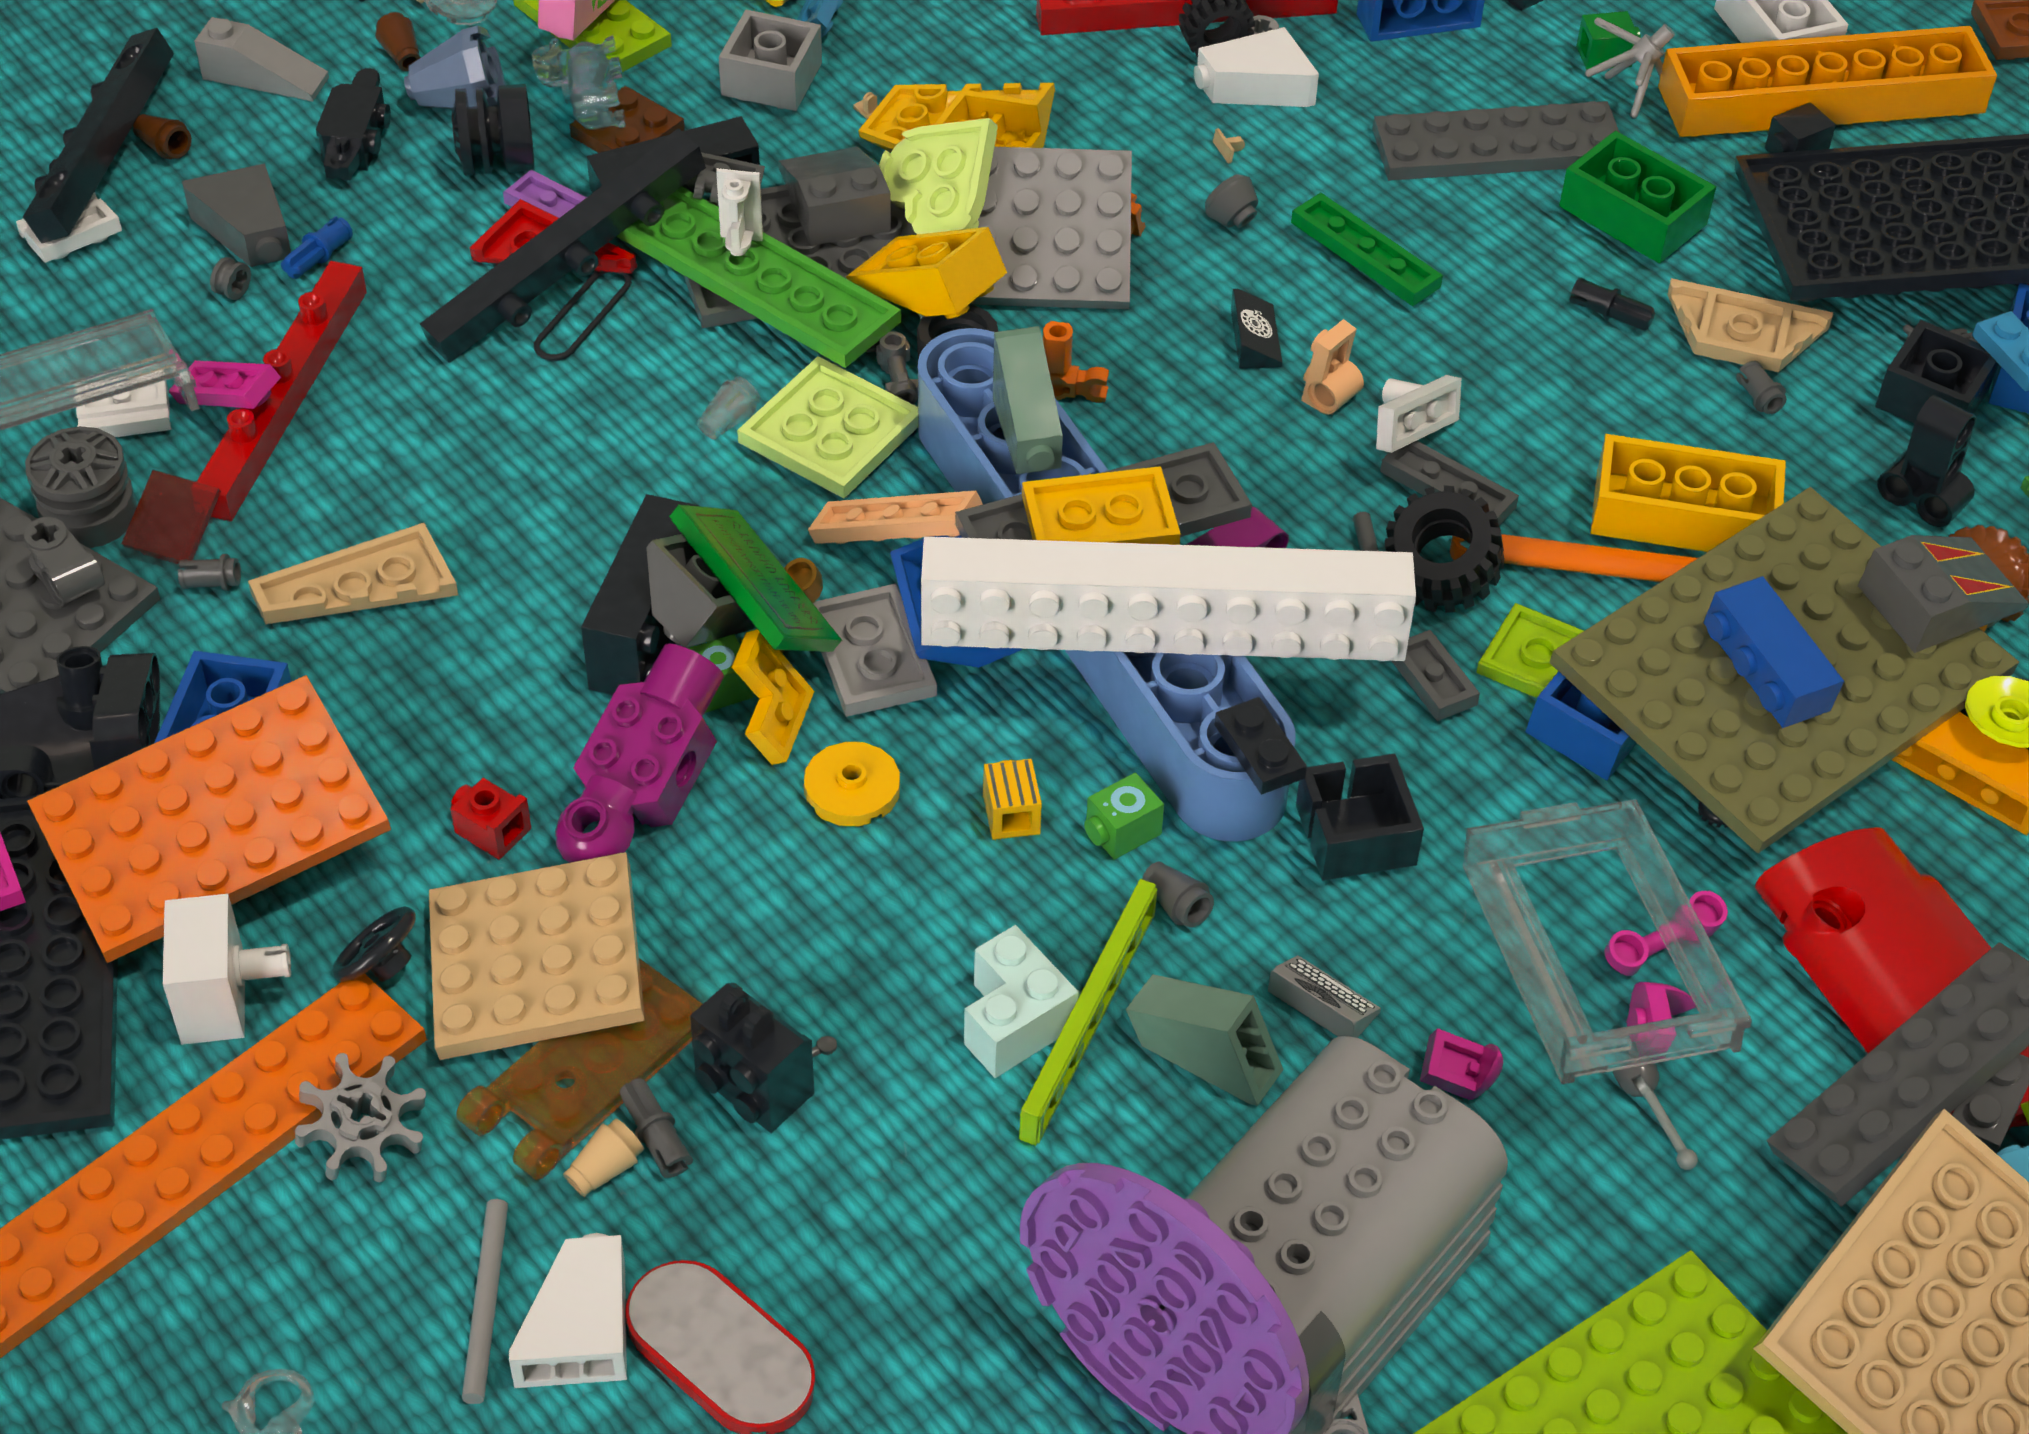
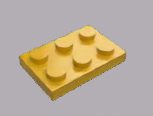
M1161 466L1022 482V499L1033 540L1180 545L1181 533Z

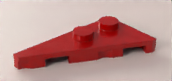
M520 199L469 247L472 260L499 264L559 218ZM609 242L594 253L598 257V265L594 271L632 273L637 268L634 254Z

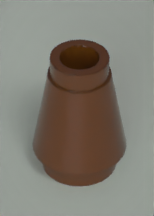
M398 12L388 13L378 20L375 34L377 41L402 71H409V65L421 58L412 21Z
M142 114L137 117L133 124L134 134L164 159L180 158L190 149L192 142L191 134L185 124L179 120Z

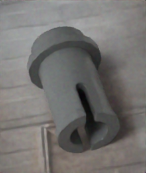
M1750 361L1744 364L1739 370L1743 372L1747 379L1741 373H1737L1736 380L1752 396L1753 405L1757 411L1773 414L1782 409L1787 400L1785 396L1786 390L1783 385L1773 382L1759 362Z
M222 554L219 559H182L179 561L178 566L184 568V570L178 569V580L182 589L221 586L224 591H229L232 586H239L241 567L237 558H230L228 554Z

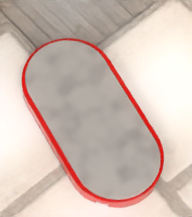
M672 1261L651 1269L633 1286L626 1303V1321L630 1339L634 1346L725 1428L738 1434H752V1432L760 1433L765 1431L766 1434H775L792 1427L806 1414L812 1403L815 1384V1368L808 1350L796 1337L719 1271L696 1261Z

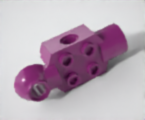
M665 644L644 682L622 684L617 687L573 767L585 785V789L581 796L569 803L560 814L555 829L556 847L564 860L572 863L624 853L630 847L635 832L633 817L638 819L642 825L647 824L651 828L673 824L717 743V740L703 719V715L724 679L723 672L713 662L686 647L676 644ZM599 821L598 826L594 830L583 833L589 824Z

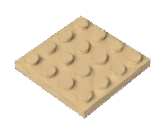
M626 852L429 890L434 1043L439 1060L645 1021L631 869Z

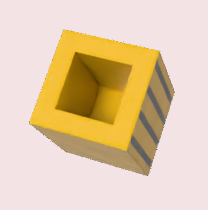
M1032 759L1003 760L997 763L984 764L983 798L992 840L1040 834L1042 803Z

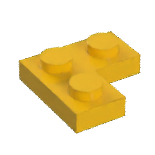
M757 629L745 633L731 668L759 698L745 735L771 765L787 762L815 691L780 650H774Z

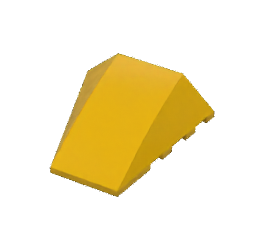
M1004 83L1003 90H982L981 84H965L961 91H947L946 84L894 85L858 132L860 138L892 152L894 147L905 139L902 133L907 130L921 126L990 118L998 125L995 147L1043 148L1055 85L1054 83H1040L1039 90H1022L1021 83Z

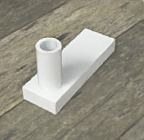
M1445 375L1426 385L1392 378L1388 379L1382 391V399L1385 404L1378 406L1376 449L1392 453L1458 421L1462 378Z

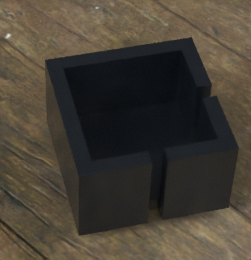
M1395 753L1353 760L1347 799L1343 800L1341 798L1346 773L1344 762L1307 767L1305 779L1300 780L1298 784L1296 808L1307 839L1311 838L1310 848L1322 881L1417 865L1424 827Z

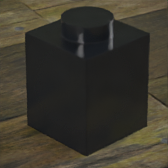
M1811 102L1772 117L1765 149L1769 153L1829 149L1836 124Z

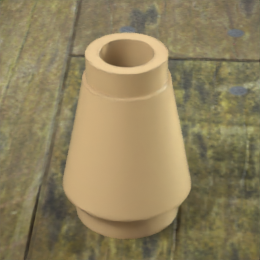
M615 1118L608 1126L603 1123L600 1125L563 1175L581 1196L586 1197L591 1191L596 1190L637 1164L638 1160L636 1157L644 1150V1147L635 1134L623 1122Z

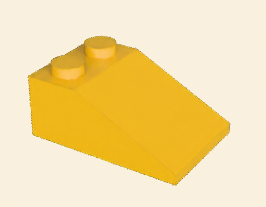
M989 227L898 236L848 274L846 278L876 296L923 316L945 315V318L952 319L966 313L969 310L968 305L976 298L993 291V284L1007 274V271Z

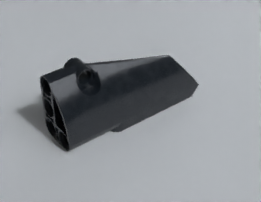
M90 646L73 647L63 651L56 658L59 676L0 694V799L41 795L154 744L160 731V670L156 653L110 655L107 665H102L101 654L96 648Z

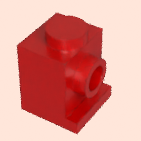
M482 778L473 787L468 784L461 786L452 798L450 810L454 832L498 860L532 829L527 798L521 794L515 797L485 778Z

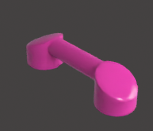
M1696 892L1682 909L1678 920L1644 937L1630 930H1622L1615 933L1605 947V957L1614 970L1626 976H1633L1639 971L1649 956L1687 937L1705 939L1712 936L1727 918L1728 909L1726 903L1714 892Z

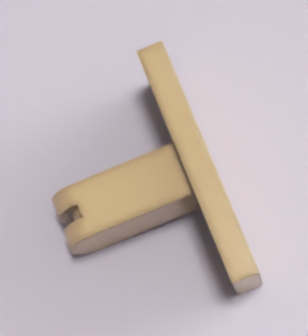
M868 92L864 95L863 100L853 104V108L868 119L878 106L877 96L872 92Z
M1219 128L1215 129L1213 143L1227 163H1232L1234 152L1241 151L1245 147V142L1241 136L1226 138Z

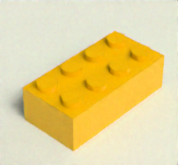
M1605 434L1597 469L1590 534L1709 552L1784 504L1786 460Z

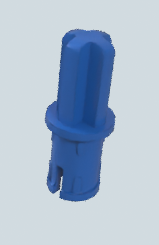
M335 216L317 232L307 233L303 236L302 244L289 253L281 262L282 270L287 272L290 278L298 279L315 264L326 263L330 260L331 253L352 238L351 226L345 219L341 217L338 219Z

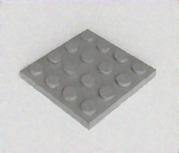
M994 147L986 198L978 219V228L989 227L1007 274L993 284V291L976 298L970 305L1129 309L1132 151Z

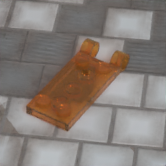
M640 958L645 1021L539 1041L487 1087L477 1086L472 1089L458 1106L457 1120L478 1136H483L493 1130L502 1117L510 1110L535 1128V1130L528 1133L520 1141L513 1155L514 1164L535 1180L548 1175L559 1160L624 1103L620 1095V1089L624 1084L631 1082L635 1078H642L647 1082L692 1041L690 1015L702 1003ZM569 1078L575 1080V1083L568 1088H561L556 1085V1082L561 1079Z

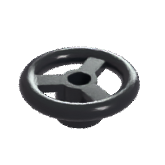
M406 906L395 908L367 926L337 957L332 968L334 978L338 981L346 982L370 970L380 982H384L396 975L409 962L412 956L401 942L414 926L416 920L414 910Z

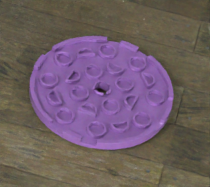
M1078 1163L1065 1166L1055 1171L1032 1192L1026 1200L1020 1220V1244L1030 1249L1033 1263L1026 1268L1029 1279L1041 1305L1050 1306L1052 1304L1065 1324L1066 1328L1060 1333L1062 1339L1082 1364L1107 1390L1163 1432L1170 1424L1187 1434H1290L1298 1426L1305 1414L1309 1398V1374L1299 1337L1281 1301L1254 1265V1257L1250 1250L1241 1242L1231 1239L1212 1222L1206 1210L1199 1203L1192 1199H1183L1164 1186L1137 1173L1099 1163ZM1161 1304L1165 1307L1163 1311L1159 1308Z

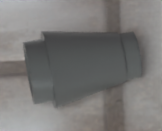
M1160 861L1151 864L1146 869L1142 879L1156 884V900L1175 924L1192 928L1200 925L1207 919L1213 909L1214 898L1205 883Z

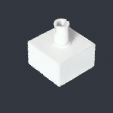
M228 894L165 900L163 987L181 1045L245 1038V980L281 976L291 977V957L288 944L243 950Z

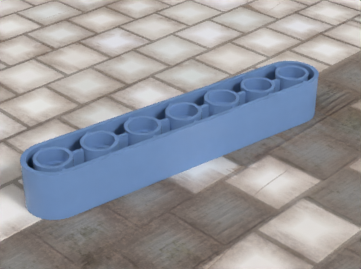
M976 328L949 331L932 339L921 351L918 359V434L922 444L955 492L976 490L982 503L987 504L1022 494V482L1109 471L1055 398L1063 434L1061 468L1016 475L993 402L994 332ZM1065 650L1186 825L1199 834L1221 841L1253 839L1267 833L1277 825L1286 810L1289 785L1261 795L1214 725L1216 712L1260 697L1295 748L1296 734L1292 720L1245 656Z

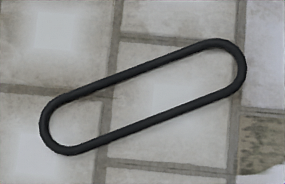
M604 271L594 272L538 335L534 342L536 354L550 361L562 360L573 354L632 284L631 275L629 273H619L625 278L624 285L565 352L560 354L543 352L540 348L543 339L599 276L611 273Z

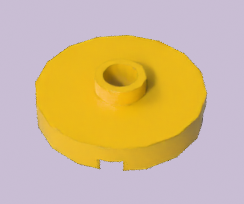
M842 742L828 746L813 756L805 769L804 796L807 802L809 801L810 805L814 807V812L821 819L839 826L859 827L870 824L871 818H875L882 814L883 818L890 813L899 799L900 772L894 759L881 748L865 742Z

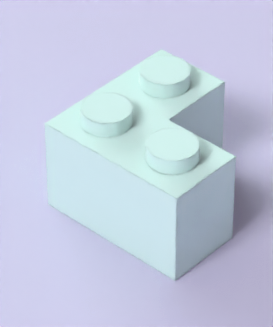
M1016 925L975 949L974 986L984 997L964 1008V1045L990 1074L997 1078L1056 1041L1078 1000L1079 991Z

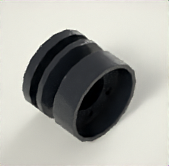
M526 84L499 86L497 105H488L483 87H476L477 106L469 107L466 88L455 89L452 128L455 151L463 166L464 175H475V156H482L485 174H492L494 155L500 154L503 156L508 173L534 171L533 140Z

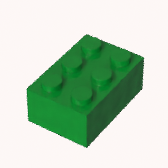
M1615 130L1566 169L1559 207L1660 264L1707 225L1717 186Z

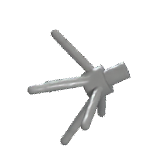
M1598 17L1594 20L1597 26L1634 44V46L1620 55L1587 69L1585 75L1591 77L1612 68L1605 73V78L1611 79L1636 61L1641 63L1635 81L1638 90L1630 113L1632 118H1636L1639 114L1653 67L1655 66L1660 77L1663 68L1660 58L1665 54L1662 48L1675 36V33L1669 26L1664 24L1652 36L1645 34L1642 38H1639Z

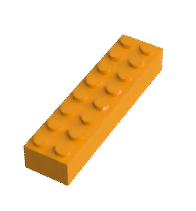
M1959 26L1666 49L1658 88L1679 137H1697L1701 135L1769 131L1772 117L1809 102L1836 125L1985 113L1997 74L1972 27Z

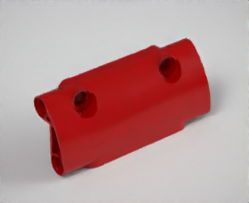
M1881 827L1849 831L1815 843L1766 870L1755 884L1756 891L1787 930L1782 937L1786 949L1799 961L1867 1053L1871 1052L1992 949L1942 885L1933 876L1920 874L1885 829ZM2029 1046L2020 1054L2029 1058ZM2029 1087L2022 1099L2021 1104L2026 1101H2029ZM2021 1105L2009 1129L2011 1127L2029 1126Z

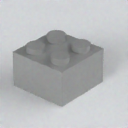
M745 10L719 55L721 95L737 98L742 101H751L775 106L780 109L797 111L822 64L821 25Z

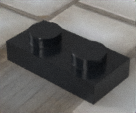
M1260 697L1216 712L1215 727L1261 795L1305 779L1307 765Z

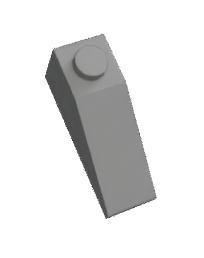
M211 17L194 40L202 79L313 102L329 79L327 70L249 24Z

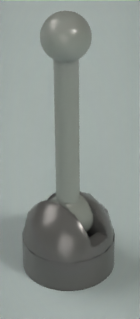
M1640 1052L1627 1057L1614 1068V1077L1627 1094L1633 1097H1645L1678 1153L1676 1157L1678 1166L1684 1170L1693 1169L1698 1162L1697 1154L1693 1150L1686 1148L1654 1093L1660 1077L1651 1055L1648 1052Z

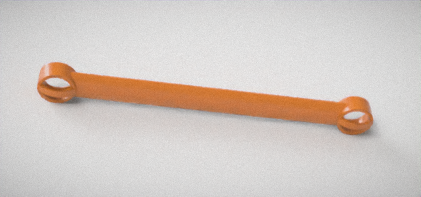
M1501 534L1505 564L1662 582L1698 559L1696 557ZM1452 536L1450 555L1453 560L1460 558L1468 550L1460 544V542L1465 540L1456 536Z

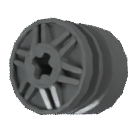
M78 426L61 429L47 435L31 448L25 461L26 476L31 485L32 495L36 499L39 518L53 517L59 519L65 524L76 540L88 548L104 546L120 538L132 527L138 514L136 498L131 480L128 477V469L124 460L122 446L113 435L99 428Z

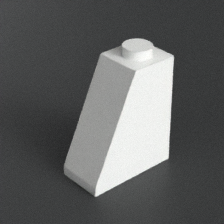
M1285 27L1199 48L1198 64L1194 67V79L1197 87L1204 90L1212 103L1310 107L1316 103L1319 73Z
M592 1233L582 1238L565 1239L509 1350V1363L514 1388L627 1380L625 1259L621 1235L607 1236L601 1233Z

